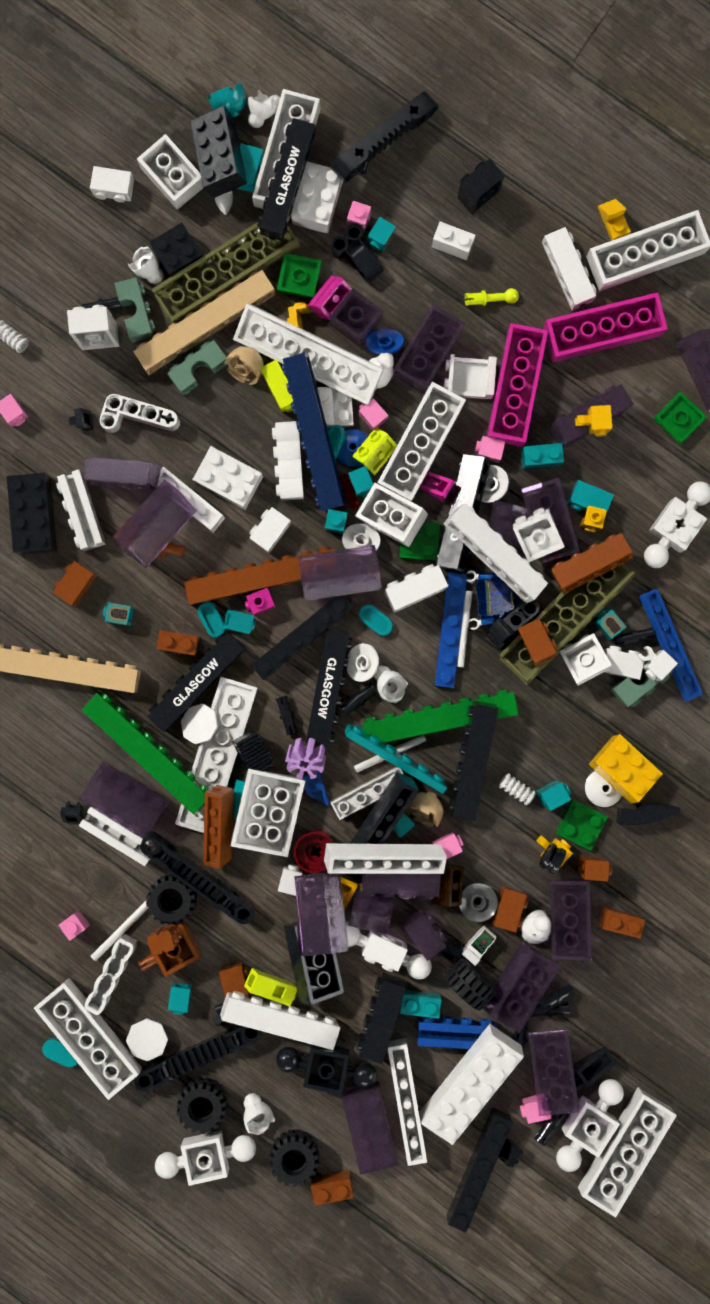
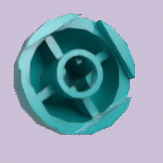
M234 84V89L228 86L210 94L207 99L212 110L224 106L234 118L240 116L239 112L246 105V93L243 84Z

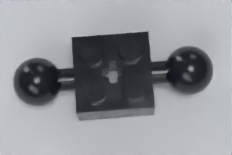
M311 1044L309 1057L307 1058L300 1056L295 1048L285 1047L276 1056L277 1067L282 1072L292 1073L298 1068L306 1070L304 1088L342 1095L345 1078L353 1079L354 1083L360 1088H369L377 1080V1071L368 1062L359 1063L355 1067L348 1066L349 1049L334 1047V1050ZM324 1066H329L328 1070H324Z

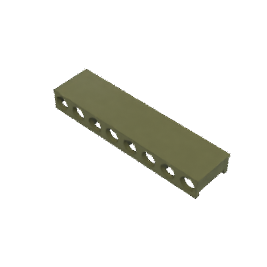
M257 222L152 289L153 296L171 324L184 320L188 313H195L204 303L214 301L217 295L222 292H228L237 282H244L253 272L264 271L284 258V253L290 254L300 248L299 240L295 237L290 227L287 226L284 239L280 241L261 235Z
M621 564L565 594L561 592L534 619H540L541 623H546L550 632L547 635L550 640L554 639L558 647L557 655L635 577L633 571H630L624 564ZM520 635L499 655V659L526 685L553 660H548L535 667Z

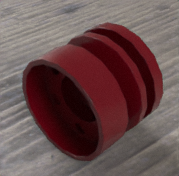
M314 830L304 834L297 840L294 847V858L297 865L308 873L325 871L327 869L324 863L326 843L337 844L334 837L323 830ZM315 847L322 849L320 855L318 853L314 854Z

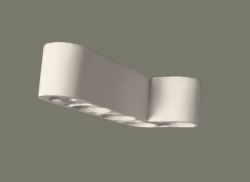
M111 394L106 398L100 416L101 426L109 433H115L119 430L123 417L168 431H175L180 426V420L175 412L117 394ZM114 401H120V405L117 408H112ZM134 406H137L138 411L134 414H130V409ZM150 412H156L154 419H148ZM172 417L174 422L168 424L165 419L170 420ZM109 419H114L112 426H106V422Z

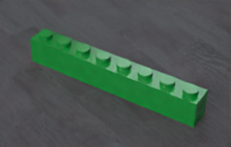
M508 689L497 691L495 696H490L489 693L478 695L479 699L474 700L496 704L499 708L497 719L519 715L514 692H509ZM471 697L459 699L460 703L452 704V701L440 703L441 707L433 708V705L422 707V711L415 712L414 709L404 710L403 715L396 716L395 713L385 714V718L377 720V717L366 718V722L362 723L363 730L369 736L375 735L381 740V743L462 727L469 723L470 717H467L469 705L472 706L473 700H471Z
M96 693L82 711L193 815L198 814L204 807L205 792L210 789L203 783L200 785L196 781L197 777L188 770L186 772L182 768L183 764L174 757L172 759L168 755L169 751L160 744L158 746L154 742L155 738L146 731L144 733L140 729L141 725L132 718L130 720L126 716L127 712L122 707H116L112 703L113 699L108 694Z

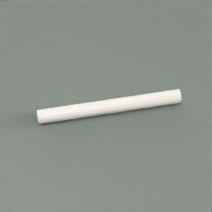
M465 591L456 667H464L472 591Z
M423 734L394 748H396L398 753H401L425 742L426 739ZM377 755L355 765L354 768L358 773L385 759Z
M147 901L91 955L94 961H97L149 909L146 906Z

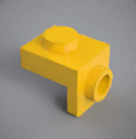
M302 302L295 303L294 306L288 307L289 318H287V322L303 329L301 315L311 313V308Z
M588 506L585 517L581 520L580 527L585 528L584 531L588 533L600 531L603 529L607 511Z

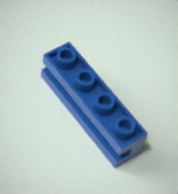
M443 1016L442 1019L418 1017L417 1045L470 1049L489 1024L495 1028L497 1026L491 1019L473 1021L472 1018L463 1017L461 1020H454L450 1016Z

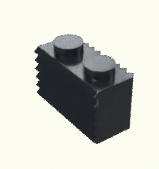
M251 730L232 741L247 772L248 769L264 771L273 766L271 762L273 757L268 749H264L262 745L264 740L260 733Z

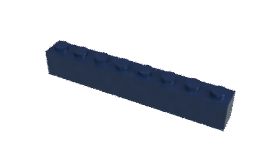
M301 353L283 358L284 364L281 367L283 374L287 375V391L289 395H292V410L294 414H297L298 418L296 426L298 432L302 434V449L306 451L308 457L306 465L308 470H311V484L317 492L315 497L318 508H321V511L346 505L309 353Z

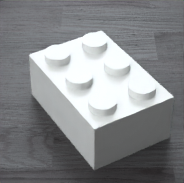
M166 134L137 158L142 171L177 210L203 189L200 172Z
M307 162L291 214L293 225L329 234L343 182L330 167Z
M94 305L92 308L87 309L84 307H74L73 310H67L69 334L81 350L120 347L118 324L107 307Z
M210 446L192 480L195 484L246 510L263 475L261 472Z
M374 483L355 516L361 522L409 547L428 513L422 507Z
M433 564L423 568L420 574L416 575L413 572L405 576L404 581L400 583L396 580L387 584V589H385L384 593L394 613L447 589L448 584L439 565L435 567Z

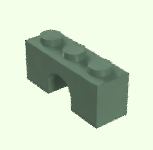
M137 277L114 283L122 307L135 306L137 308L133 317L124 319L131 342L135 343L152 338L154 336L153 331L156 329L153 319H149L148 316L151 310L148 301H144L143 295L146 294L143 283H139Z
M214 340L208 341L200 347L198 352L189 354L180 365L176 364L171 367L170 372L167 374L181 394L185 396L199 386L194 378V371L198 367L206 366L215 374L227 365L225 364L227 357Z
M673 670L661 681H653L645 674V679L640 685L634 684L629 677H624L610 690L623 707L630 706L632 708L640 702V697L644 694L647 696L655 690L654 686L659 682L662 684L670 678L669 674Z

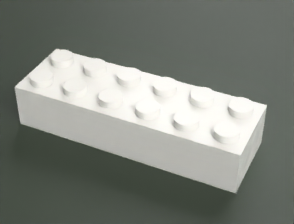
M286 89L282 90L252 196L254 207L263 209L265 197L269 198L270 180L274 179L276 175L274 168L276 161H280L281 158L280 148L282 142L285 143L287 136H285L287 125H291L292 119L296 118L313 123L316 127L320 113L319 98Z
M696 210L590 248L586 258L600 292L703 255L710 248V240L700 213Z
M431 382L377 484L412 502L461 412L466 399Z
M68 978L39 1002L34 1009L109 1100L139 1075L142 1066L103 1018L85 1009L86 997L72 980Z
M489 1024L420 1110L421 1124L453 1145L523 1059L522 1046Z
M638 1087L618 1119L620 1125L599 1158L596 1156L579 1184L578 1189L581 1196L616 1218L676 1118L677 1114L673 1109Z

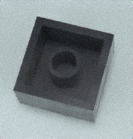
M490 158L486 162L481 161L475 167L474 172L471 174L467 173L461 178L457 198L472 215L501 191L505 175Z
M183 223L178 224L150 241L153 251L156 253L169 277L202 258L201 252Z

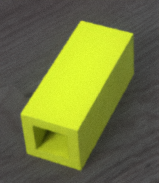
M276 359L263 366L262 375L282 413L285 411L288 413L293 411L291 406L293 399L292 395H289L286 383H288V380Z
M254 968L251 969L244 984V987L250 993L287 1006H291L292 1001L297 996V987L291 981Z

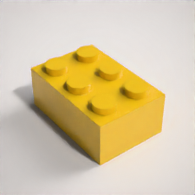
M621 734L612 736L588 764L630 804L640 802L663 774Z

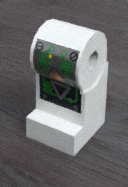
M486 926L481 927L461 949L463 951L462 955L476 966L497 936Z

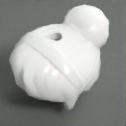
M258 90L257 97H248V107L250 110L248 116L249 125L253 128L262 127L265 119L276 114L281 97L272 95L268 98L260 90Z
M147 246L136 250L133 256V263H128V267L138 277L147 279L151 284L161 283L164 275L163 271L159 268V260L153 249Z
M381 353L378 357L369 360V362L384 368L376 389L385 387L393 376L394 357L390 353Z
M378 666L374 678L377 680V689L381 698L391 703H397L402 700L408 682L400 673L391 671L386 666Z
M535 910L527 915L526 918H523L520 928L521 936L529 944H539L546 941L552 929V921L548 914L542 910Z
M249 1093L245 1097L244 1125L248 1133L260 1135L269 1128L270 1123L275 1122V1117L271 1108L261 1101L259 1095Z

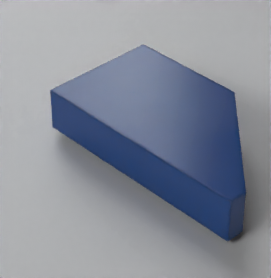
M317 771V776L314 779H310L309 774L304 775L303 780H305L304 788L306 794L327 806L330 805L320 771Z

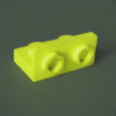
M375 428L353 454V458L361 462L363 466H366L369 473L375 476L394 453L397 444L386 432Z

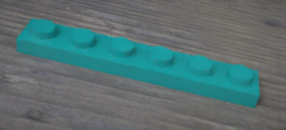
M348 724L345 728L346 737L440 793L443 794L446 791L445 778L440 774H433L425 765L421 763L418 765L413 762L410 756L399 754L396 748L389 744L387 746L384 745L375 735L369 736L364 733L365 731L358 725Z

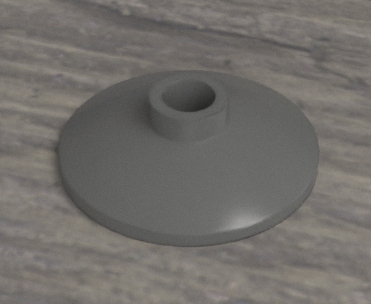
M473 883L462 891V905L459 907L467 919L474 922H483L494 915L497 910L498 900L491 887L483 883ZM476 898L481 899V903L478 905L474 903Z

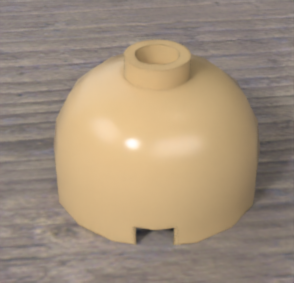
M238 347L225 360V364L229 366L227 368L228 372L242 383L246 380L250 382L249 385L256 384L262 375L264 363L259 352L254 348Z
M427 791V793L418 792L405 810V813L408 816L410 813L416 816L414 820L423 825L433 827L435 824L438 827L443 816V806L435 793Z

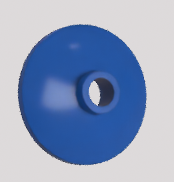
M392 329L376 330L369 334L366 339L367 348L378 355L381 353H396L404 345L402 334Z
M346 430V439L337 456L338 461L348 467L361 466V462L354 459L353 454L368 436L360 430ZM355 444L357 447L355 450H351L349 446Z

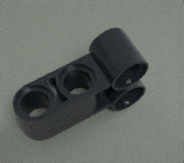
M356 223L350 224L346 229V237L339 235L332 239L331 253L338 259L346 257L367 283H370L384 271L383 267L362 242V227ZM356 232L359 234V236L357 238L350 237V233ZM337 244H342L344 246V249L337 250L335 246Z
M535 601L524 602L504 619L500 618L494 622L489 628L491 631L487 636L489 640L500 651L505 649L512 642L513 638L519 634L518 628L532 622L537 617L539 612L538 603ZM525 610H532L533 614H528ZM511 621H517L520 625H513Z

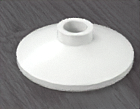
M490 465L482 502H496L507 492L509 478L501 467Z
M354 524L344 531L342 543L345 549L353 555L369 556L378 550L380 536L374 528L366 524Z
M362 643L354 646L347 656L349 661L346 669L352 679L364 682L371 679L378 669V653L369 644Z
M596 771L588 776L585 782V793L593 804L600 807H609L620 800L622 795ZM604 785H608L609 787L607 792H604L602 790V787Z

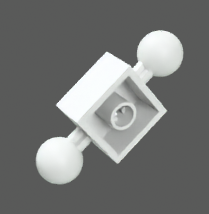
M702 481L693 483L687 491L688 501L686 504L677 497L668 502L649 530L660 541L658 544H652L647 547L644 552V560L648 566L661 568L668 562L669 547L681 553L690 545L707 520V518L695 510L698 506L706 505L710 501L709 484ZM676 522H678V523L680 524V528H677V527H676V526H677V523H676Z
M343 922L336 929V939L340 945L344 947L361 946L362 956H364L366 961L373 964L378 962L387 971H399L402 965L407 967L409 975L415 979H424L431 972L432 965L427 956L423 954L409 956L406 954L408 949L405 941L374 927H371L367 936L360 934L358 926L353 922Z
M607 1079L600 1084L598 1090L600 1099L597 1104L582 1095L565 1121L562 1130L565 1136L572 1140L571 1145L561 1147L557 1152V1164L562 1170L573 1172L580 1167L582 1161L580 1152L583 1148L599 1158L620 1124L614 1115L607 1112V1109L610 1105H617L623 1099L624 1090L618 1081Z
M222 1130L183 1139L181 1144L182 1156L177 1157L172 1152L160 1154L155 1161V1171L161 1178L169 1179L174 1177L179 1169L185 1168L189 1186L226 1178L230 1169L228 1158L234 1157L240 1162L251 1160L256 1153V1143L250 1136L241 1135L233 1141L232 1145L225 1146Z

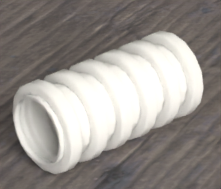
M0 321V339L16 350L17 353L25 351L29 340L24 338L22 334H19L18 331H15L9 324H6L5 321Z
M506 774L500 781L499 788H504V791H508L509 795H514L515 799L519 798V801H523L524 805H529L534 799L536 792L534 790L531 791L530 787L526 788V785L524 783L521 784L520 780L516 781L515 777H510L511 774Z

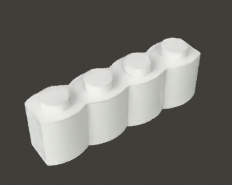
M296 421L275 423V428H272L273 440L276 439L277 447H273L274 458H278V466H275V477H279V484L276 485V495L280 496L281 501L304 499L300 433L298 432Z
M124 934L114 944L112 955L103 966V973L97 978L93 992L86 999V1010L99 1015L107 1006L111 993L119 983L120 975L128 965V959L136 950V939Z

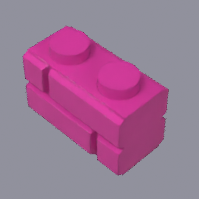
M330 276L308 306L319 318L330 320L334 312L339 309L353 290L343 278Z

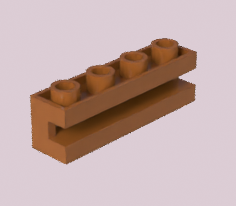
M622 533L618 535L613 534L605 542L593 544L587 551L574 554L570 560L555 564L554 568L551 569L552 575L559 584L561 592L565 594L633 559V552Z
M216 785L213 787V791L208 790L205 792L203 865L221 869L232 861V846L230 845L233 834V788Z

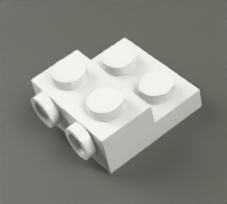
M318 387L327 428L335 425L353 427L352 397L332 387Z
M537 509L533 512V516L528 518L521 516L513 524V530L528 562L565 547L549 509Z
M594 633L583 636L580 641L568 644L563 650L559 651L578 686L613 668Z

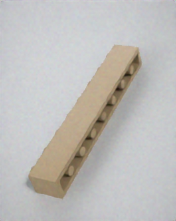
M263 270L255 271L244 282H237L231 290L220 293L212 302L204 303L195 313H188L184 320L171 324L168 330L163 333L155 334L151 341L141 343L133 352L147 374L150 375L242 317L246 304L257 307L275 296V289Z
M0 644V671L131 693L138 692L141 670H136L134 665L125 664L123 668L117 667L116 662L106 661L104 665L98 664L99 660L87 658V661H79V656L68 655L67 659L61 658L60 653L49 652L48 656L42 655L41 650L30 649V652H24L23 647L11 646V649H5L4 644Z

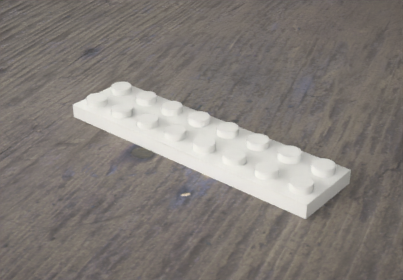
M246 304L233 340L247 347L254 348L274 360L277 359L282 364H284L283 358L301 353H309L315 380L366 405L371 401L384 371V368L251 304Z
M220 677L211 709L216 712L218 728L211 740L200 743L191 771L197 777L196 781L200 785L203 783L212 791L216 785L228 787L238 754L232 741L244 735L258 690L257 687ZM181 804L175 824L204 833V807L198 814L193 815Z

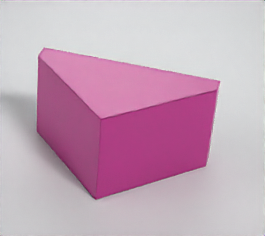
M428 471L420 489L439 501L444 502L455 481Z

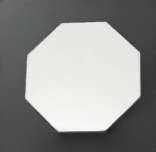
M205 704L188 708L181 720L183 737L196 745L211 740L218 728L216 712Z
M148 1018L133 1024L126 1039L132 1055L145 1061L162 1055L168 1041L162 1024Z

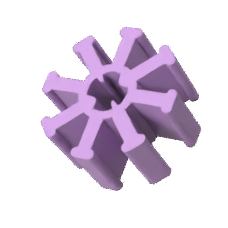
M298 738L295 740L294 746L289 745L285 760L288 762L287 770L291 772L298 769L296 777L303 779L304 771H307L310 779H314L317 776V771L323 772L326 755H324L325 747L320 745L314 748L315 739L309 738L308 745L305 746L301 741L302 738Z

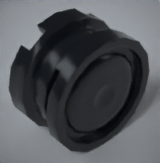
M550 843L541 857L539 867L547 868L550 873L555 874L563 863L566 850L563 848L559 849L556 844Z

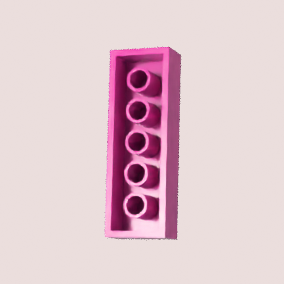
M658 293L547 319L543 326L544 330H548L546 341L552 363L660 337L668 329Z
M510 323L486 437L505 441V444L518 447L525 445L548 330Z

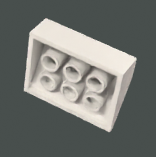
M248 769L230 846L288 857L305 780L283 774Z

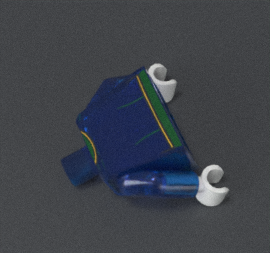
M472 570L467 572V574L474 575L472 580L466 579L467 582L474 583L476 581L478 618H481V620L476 618L470 619L469 622L472 620L477 622V627L470 629L475 630L480 625L483 627L490 626L498 619H504L508 612L513 611L514 604L521 602V598L495 573L480 572L476 574Z

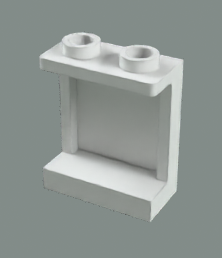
M451 354L450 359L446 360L445 371L449 372L448 378L444 380V388L460 397L492 400L494 396L497 357H489L488 360L459 358L455 357V354Z

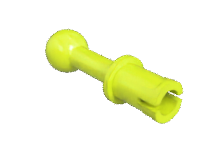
M513 288L508 289L505 293L486 294L485 290H482L481 293H465V299H471L465 301V305L479 304L485 306L486 302L506 301L508 304H514L519 299V293Z

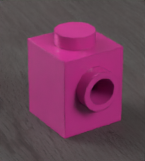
M268 588L246 596L248 600L245 602L246 608L254 616L275 608Z

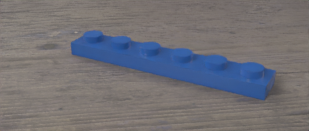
M448 572L447 575L448 587L445 591L434 686L454 688L467 574Z
M658 588L640 595L639 598L661 649L678 663L672 669V674L684 702L702 695L703 692Z

